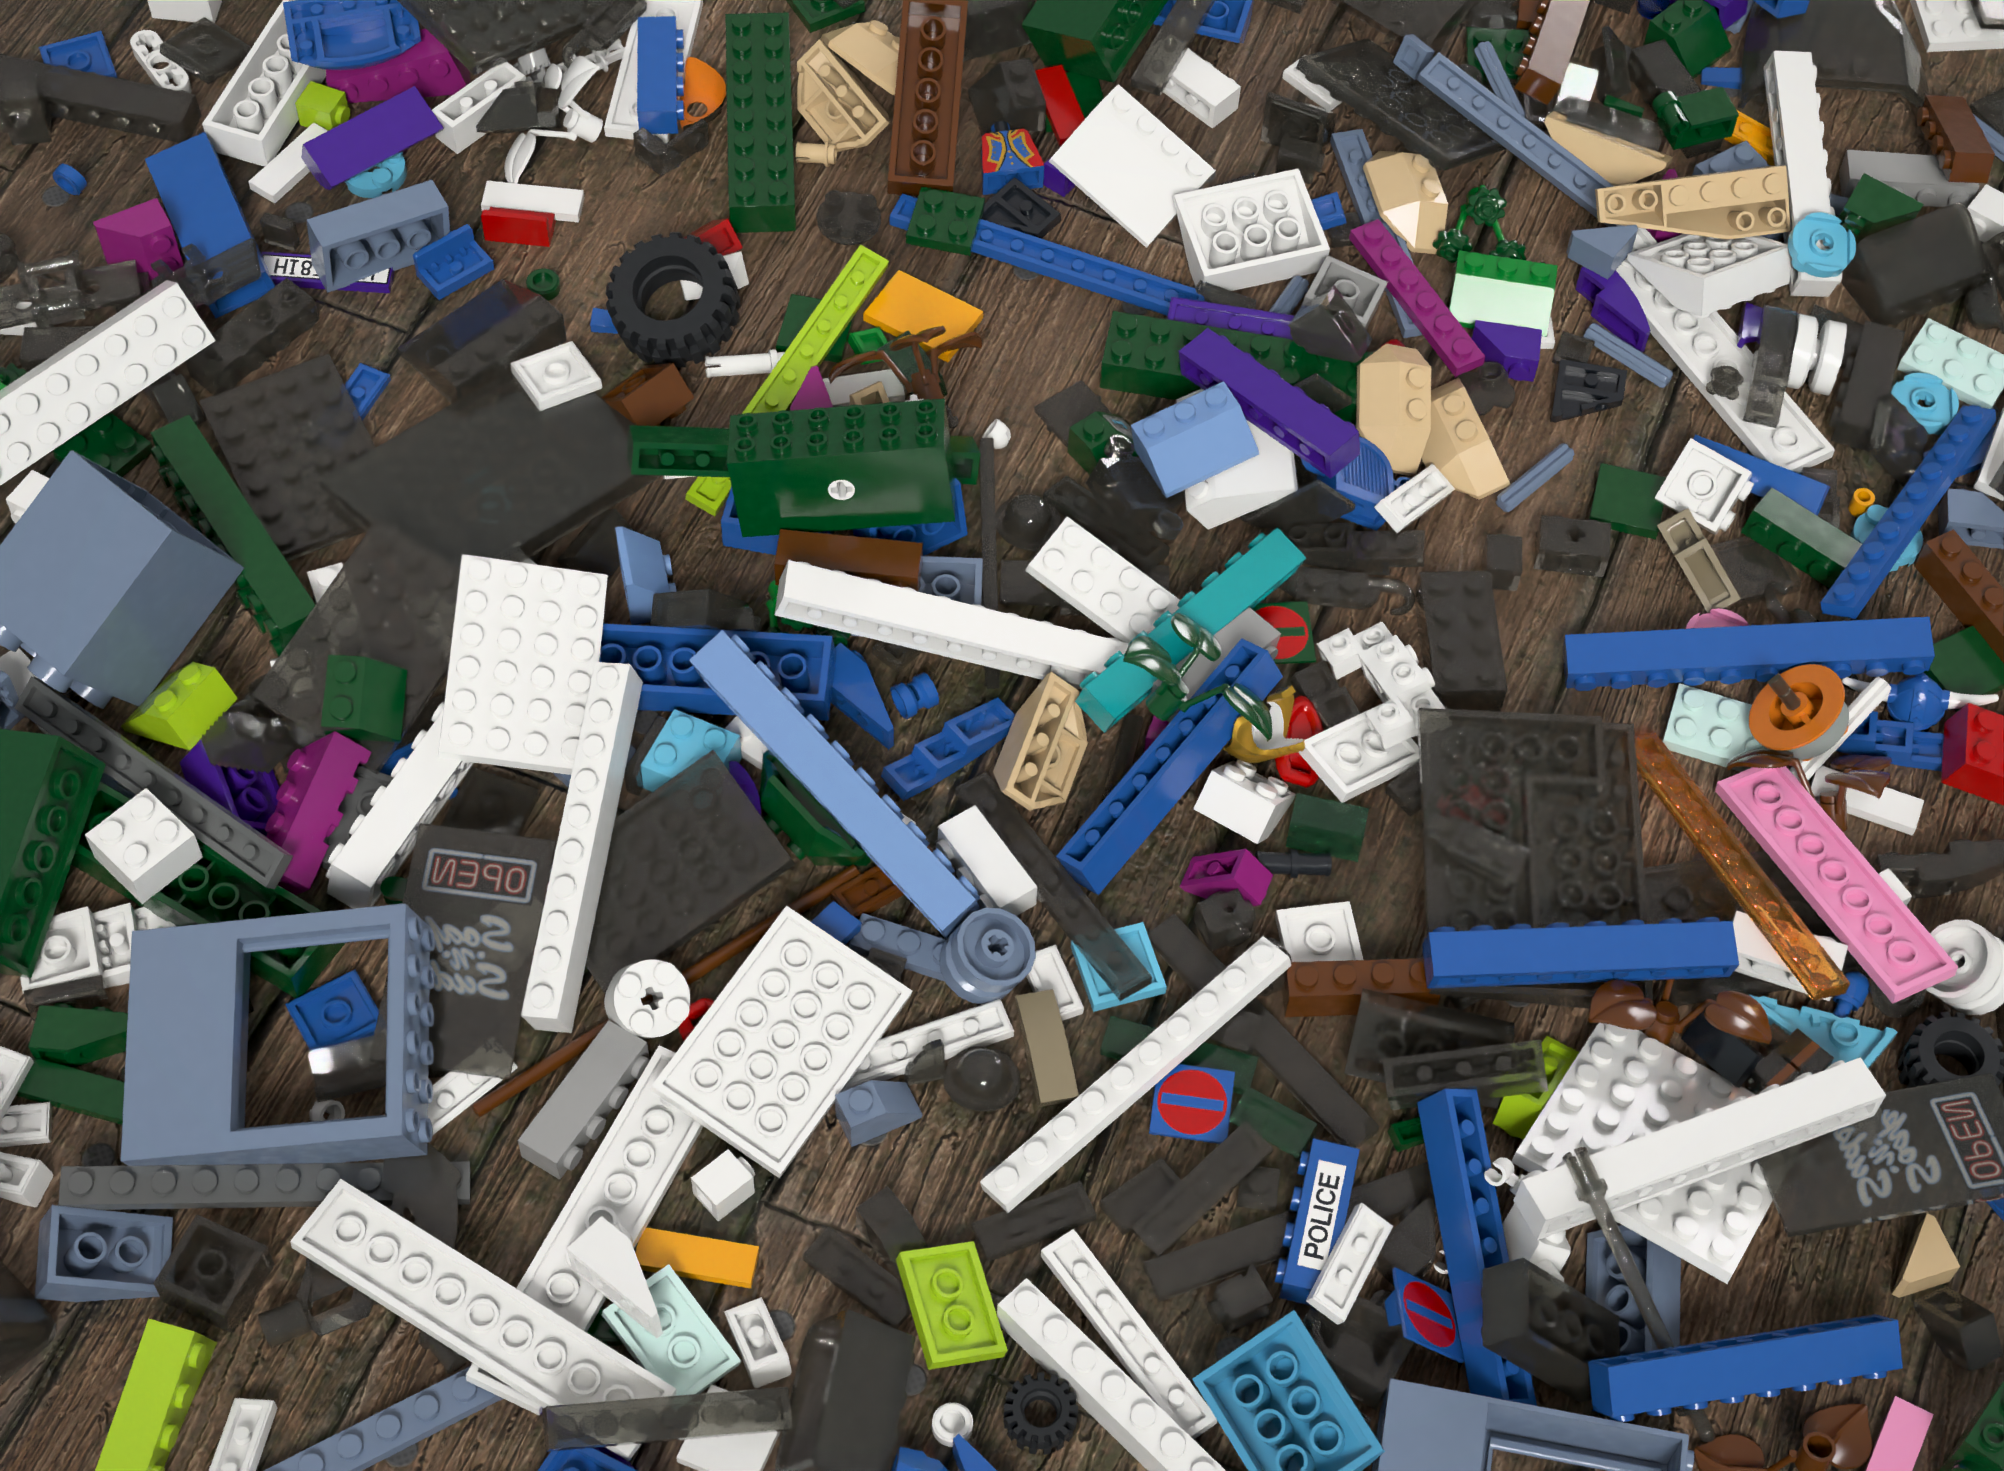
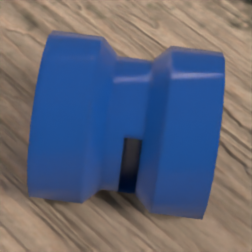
M925 672L914 676L912 681L907 684L901 682L891 687L893 702L900 715L906 720L917 715L919 709H930L939 704L936 687Z

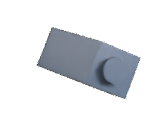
M1948 488L1938 507L1939 536L1954 529L1966 545L2004 549V511L1982 492Z
M870 1080L835 1095L836 1117L851 1147L922 1118V1112L906 1082Z

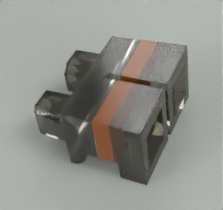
M1773 1023L1770 1026L1772 1033L1770 1044L1759 1042L1771 1052L1767 1057H1764L1750 1045L1763 1058L1748 1076L1744 1087L1750 1091L1756 1090L1760 1093L1766 1087L1773 1084L1783 1086L1791 1083L1803 1073L1811 1072L1816 1074L1824 1071L1831 1065L1834 1057L1798 1028L1790 1035L1786 1030Z

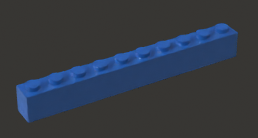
M1930 617L1565 635L1563 643L1566 688H1575L1578 691H1590L1601 686L1627 689L1632 685L1642 684L1659 688L1669 683L1683 682L1688 686H1697L1705 683V681H1720L1723 684H1734L1745 679H1757L1759 682H1767L1778 673L1781 674L1791 668L1808 664L1826 666L1833 670L1840 679L1849 677L1851 674H1866L1870 677H1880L1889 672L1917 675L1924 671H1929L1935 657Z

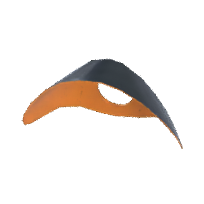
M688 57L685 61L684 96L680 98V100L684 101V120H679L683 131L713 121L721 114L726 96V84L723 77L710 65L694 57ZM702 103L707 107V112L700 117L691 116L687 112L690 104Z

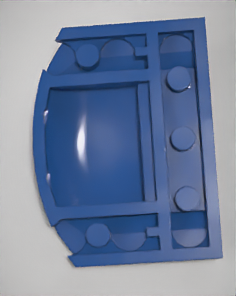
M295 0L283 2L291 59L293 62L302 63L314 68L354 70L371 67L398 57L422 41L414 0Z

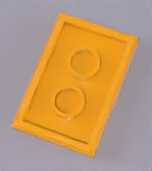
M900 270L896 272L863 313V321L875 327H880L881 330L899 339L912 334L916 335L924 329L945 326L946 332L942 335L930 339L928 343H918L919 349L925 352L953 337L973 332L983 319L982 310ZM959 349L944 352L938 358L948 363Z

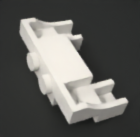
M1383 622L1356 635H1353L1349 628L1317 643L1323 662L1328 661L1336 680L1362 667L1364 677L1383 702V704L1365 712L1368 726L1371 730L1375 729L1385 750L1411 737L1423 734H1437L1452 726L1448 711L1431 689L1435 686V682L1430 671L1426 667L1422 669L1419 667L1417 655L1411 645L1404 646L1398 636H1393Z

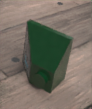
M1095 411L1069 427L1067 453L1110 496L1149 472L1134 449L1131 426L1120 415Z

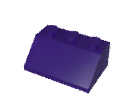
M203 736L179 762L185 780L266 837L268 833L265 831L266 824L272 814H274L278 804L276 795L279 785L265 747Z

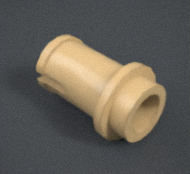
M826 141L825 144L797 142L795 157L798 158H796V163H823L825 167H829L830 164H836L837 146L836 144H831L830 141Z

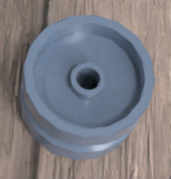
M986 907L972 912L944 941L939 955L940 971L946 984L959 997L971 1003L986 1004L997 999L1002 1000L1031 972L1036 958L1035 941L1029 928L1016 915L1004 909Z

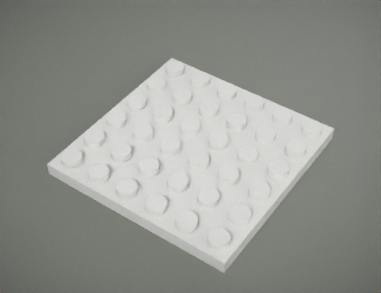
M1598 1023L1520 1144L1511 1162L1528 1172L1535 1170L1545 1172L1556 1168L1558 1164L1568 1158L1575 1157L1578 1160L1587 1157L1604 1145H1610L1611 1147L1620 1145L1637 1133H1645L1647 1135L1658 1131L1668 1122L1678 1120L1680 1123L1693 1118L1704 1109L1712 1108L1714 1111L1725 1107L1737 1097L1745 1096L1749 1098L1756 1094L1743 1087L1738 1088L1718 1073L1660 1043L1658 1040L1648 1038L1646 1034L1639 1030ZM1804 1142L1786 1148V1152H1788L1787 1158L1792 1163L1794 1162L1793 1155L1797 1157ZM1784 1150L1778 1151L1606 1216L1728 1284L1792 1164L1787 1159L1788 1168H1786L1785 1158L1781 1157Z

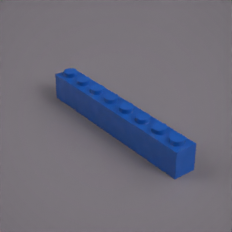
M1241 638L1191 698L1223 684H1228L1232 687L1238 683L1252 691L1263 701L1283 676L1267 650ZM1223 693L1191 706L1185 713L1180 710L1057 854V859L1073 881L1099 895L1232 738L1235 721L1241 714L1226 701Z
M1706 917L1693 923H1682V920L1677 918L1665 919L1660 921L1659 924H1644L1642 920H1629L1621 925L1607 926V923L1603 921L1586 923L1583 927H1569L1567 923H1553L1547 925L1546 928H1531L1528 924H1517L1502 930H1493V927L1488 925L1476 926L1471 928L1470 931H1455L1453 927H1439L1429 932L1422 944L1427 989L1608 982L1611 980L1640 981L1730 977L1739 966L1733 921L1720 922L1717 917Z
M1443 1089L1417 1102L1469 1390L1471 1394L1537 1406L1496 1188L1489 1184L1484 1177L1485 1171L1489 1168L1492 1169L1477 1089Z
M1876 1314L1588 1361L1593 1411L1609 1416V1420L1619 1422L1632 1421L1635 1419L1634 1414L1643 1412L1651 1416L1668 1415L1672 1413V1407L1683 1406L1684 1409L1690 1410L1704 1409L1708 1407V1401L1719 1400L1721 1403H1739L1745 1400L1744 1395L1755 1394L1758 1397L1779 1396L1781 1394L1780 1389L1790 1387L1794 1391H1810L1816 1389V1383L1826 1381L1830 1385H1845L1852 1383V1377L1861 1375L1866 1379H1880L1887 1377V1371L1903 1368L1898 1320Z

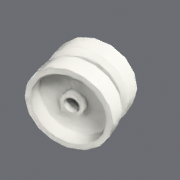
M1798 313L1789 336L1780 385L1799 389L1804 384L1809 372L1808 386L1810 391L1829 396L1843 359L1847 324L1828 320L1822 326L1817 339V318Z
M1952 920L1934 929L1930 933L1931 936L1956 963L1958 969L1954 977L1933 985L1926 990L1965 1015H1982L1994 1011L2004 1003V942L1993 936L1984 927L1970 920Z

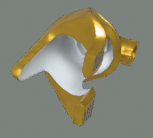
M1293 686L1281 687L1267 698L1266 702L1271 706L1269 712L1272 719V738L1268 742L1265 736L1241 715L1235 721L1232 738L1223 749L1235 758L1247 763H1259L1303 751L1305 749L1304 739H1286L1294 704V695L1292 694L1296 692Z

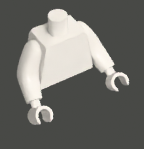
M1508 1158L1496 1159L1493 1165L1501 1170L1502 1175L1496 1170L1489 1168L1484 1173L1486 1181L1493 1186H1500L1506 1182L1511 1186L1510 1191L1516 1195L1520 1181L1525 1175H1515L1514 1165ZM1514 1203L1502 1225L1516 1297L1526 1298L1532 1293L1539 1295L1556 1293L1563 1287L1564 1278L1560 1271L1571 1253V1247L1566 1239V1230L1536 1240ZM1444 1249L1439 1251L1440 1253L1445 1254ZM1441 1262L1434 1264V1268L1439 1273L1448 1274L1447 1265Z

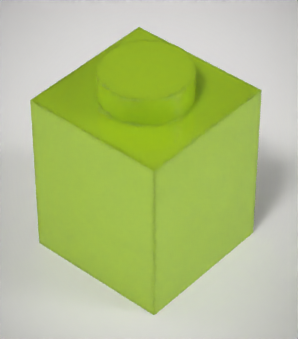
M313 81L309 82L295 102L300 125L307 128L314 122L329 131L348 121L350 117V108L347 104L345 92Z

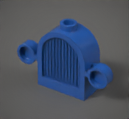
M1359 437L1360 455L1331 479L1301 458L1305 469L1316 474L1319 510L1375 531L1386 520L1374 507L1382 499L1410 480L1407 477H1399L1395 481L1391 464L1385 454L1375 444L1362 437Z

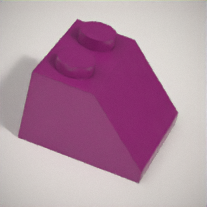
M157 198L93 222L110 271L154 281L184 269L172 225Z

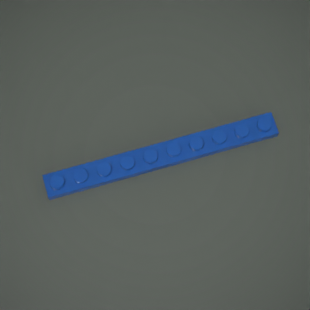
M902 193L889 216V225L908 230L917 198ZM983 219L980 221L972 248L974 253L1166 316L1169 313L1171 297L1207 302L1208 298L1207 292Z
M1976 405L1961 407L1820 602L1822 614L1852 619L1857 618L1997 421L1995 409L1981 408Z

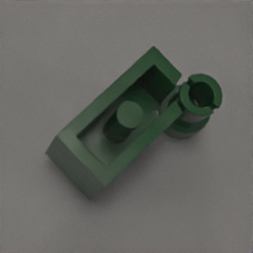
M1723 87L1706 89L1680 97L1673 91H1666L1658 95L1652 102V107L1659 117L1658 124L1673 150L1731 137L1739 116Z

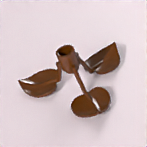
M945 326L924 329L916 335L904 336L889 345L891 351H898L912 346L919 372L910 375L912 382L907 380L884 350L860 353L840 361L832 368L828 379L831 384L838 375L855 365L870 360H883L905 386L907 394L913 392L914 395H917L918 399H944L939 386L941 380L938 375V356L944 352L965 347L981 349L982 340L978 333L970 332L953 337L925 353L926 357H931V374L930 369H925L918 343H928L930 339L945 333L946 329Z
M1769 748L1749 750L1734 757L1727 764V771L1737 766L1780 768L1790 765L1794 767L1802 786L1839 829L1844 832L1847 830V787L1880 799L1884 788L1890 782L1891 776L1890 773L1879 770L1888 767L1892 763V758L1850 754L1831 759L1830 767L1842 769L1843 772L1826 775L1825 782L1839 785L1838 791L1820 793V799L1818 800L1814 797L1799 759L1793 757V752Z
M1667 979L1661 1001L1653 1005L1651 998H1644L1642 990L1634 983L1624 980L1605 982L1595 992L1589 1008V1023H1606L1625 1029L1641 1030L1648 1038H1654L1666 1046L1670 1043L1674 1032L1681 1034L1684 1027L1704 1010L1706 1020L1721 1031L1770 1044L1772 1040V1033L1764 1008L1751 996L1736 991H1722L1717 995L1716 1001L1706 999L1680 1021L1678 1008L1673 1003L1668 1002L1675 979Z
M1845 1404L1825 1408L1812 1414L1803 1425V1441L1798 1451L1790 1450L1787 1456L1768 1468H1763L1765 1456L1761 1448L1753 1440L1736 1434L1722 1435L1703 1445L1696 1446L1694 1449V1459L1699 1471H1779L1791 1462L1795 1463L1798 1471H1827L1830 1464L1840 1469L1858 1468L1867 1461L1872 1450L1868 1407L1866 1404Z

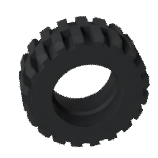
M670 232L669 237L663 238L662 234L651 236L652 240L644 243L643 240L634 244V251L631 253L626 251L619 258L621 265L620 267L616 265L613 267L609 275L613 282H609L606 286V296L608 297L606 302L607 310L619 336L632 353H637L639 359L647 363L653 359L655 364L674 363L676 368L686 367V362L694 360L695 364L705 361L704 355L709 352L714 355L721 349L719 343L722 340L728 342L733 334L730 326L735 327L739 320L737 310L741 307L740 296L726 260L722 254L717 253L716 248L709 242H703L702 244L700 237L691 234L687 235V238H683L681 232ZM677 280H687L703 287L701 297L696 306L680 318L662 321L645 315V308L649 298L664 284Z

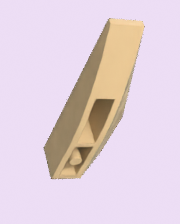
M1786 165L1693 175L1595 189L1599 223L1622 226L1637 225V228L1728 240L1791 232Z

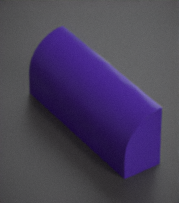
M413 86L304 143L301 158L315 179L325 189L331 190L441 132L444 128L417 88Z

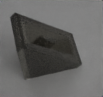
M1569 62L1563 83L1556 92L1553 110L1584 119L1600 71Z

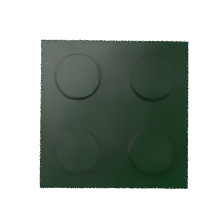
M1466 27V73L1477 82L1489 83L1474 52V49L1480 42L1489 41L1492 43L1511 84H1516L1518 75L1514 71L1520 59L1525 56L1521 51L1529 37V30Z
M921 186L907 230L906 244L970 256L985 208V198Z
M109 412L52 451L54 457L61 463L72 450L123 477L151 454L150 448L153 446L150 441Z

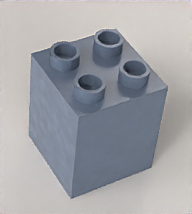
M71 450L0 545V645L13 652H16L21 646L34 657L27 666L29 671L41 681L62 693H65L70 687L85 700L102 709L105 708L113 696L139 707L153 692L243 571L244 567L147 490Z

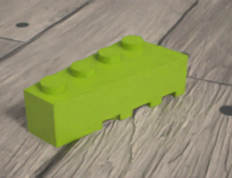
M148 1318L95 1471H165L164 1466L177 1441L179 1431L217 1342L195 1331Z

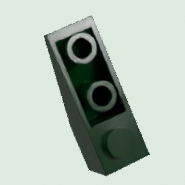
M63 1003L53 1006L39 1005L28 1047L34 1058L67 1067H78L126 1051L128 1013L114 1012L105 1007L79 1009Z

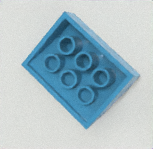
M1295 1310L1192 1379L1248 1471H1363L1385 1452Z

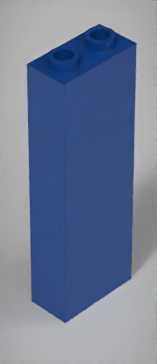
M203 132L146 158L147 166L202 296L215 318L277 291L218 154L207 134Z

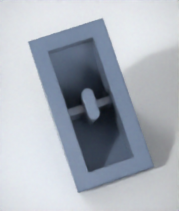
M1637 225L1573 230L1566 251L1567 257L1608 280L1627 258V254L1632 252L1638 232Z

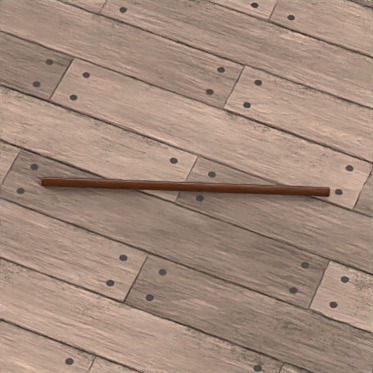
M852 864L787 906L801 915L829 897L832 890L860 875V872ZM784 908L682 971L681 974L688 986L760 941ZM646 994L645 997L641 998L643 1005H650L653 1002L652 994ZM609 1018L473 1103L471 1107L477 1117L480 1118L586 1051Z

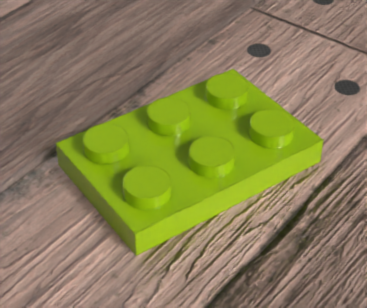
M974 1241L905 1251L898 1254L896 1258L897 1266L928 1370L1003 1358L1008 1349Z

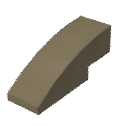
M1689 508L1657 525L1707 613H1710L1711 609H1724L1741 599Z
M1054 990L1016 995L1015 1000L1028 1068L1032 1074L1037 1106L1043 1107L1075 1100L1079 1094Z

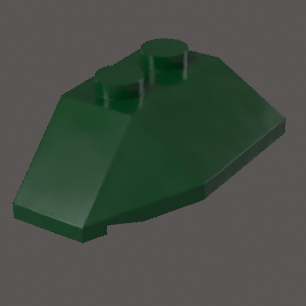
M769 749L763 753L760 805L767 814L762 819L776 835L783 831L791 841L786 846L800 861L807 857L816 866H850L852 864L855 866H867L871 859L866 852Z

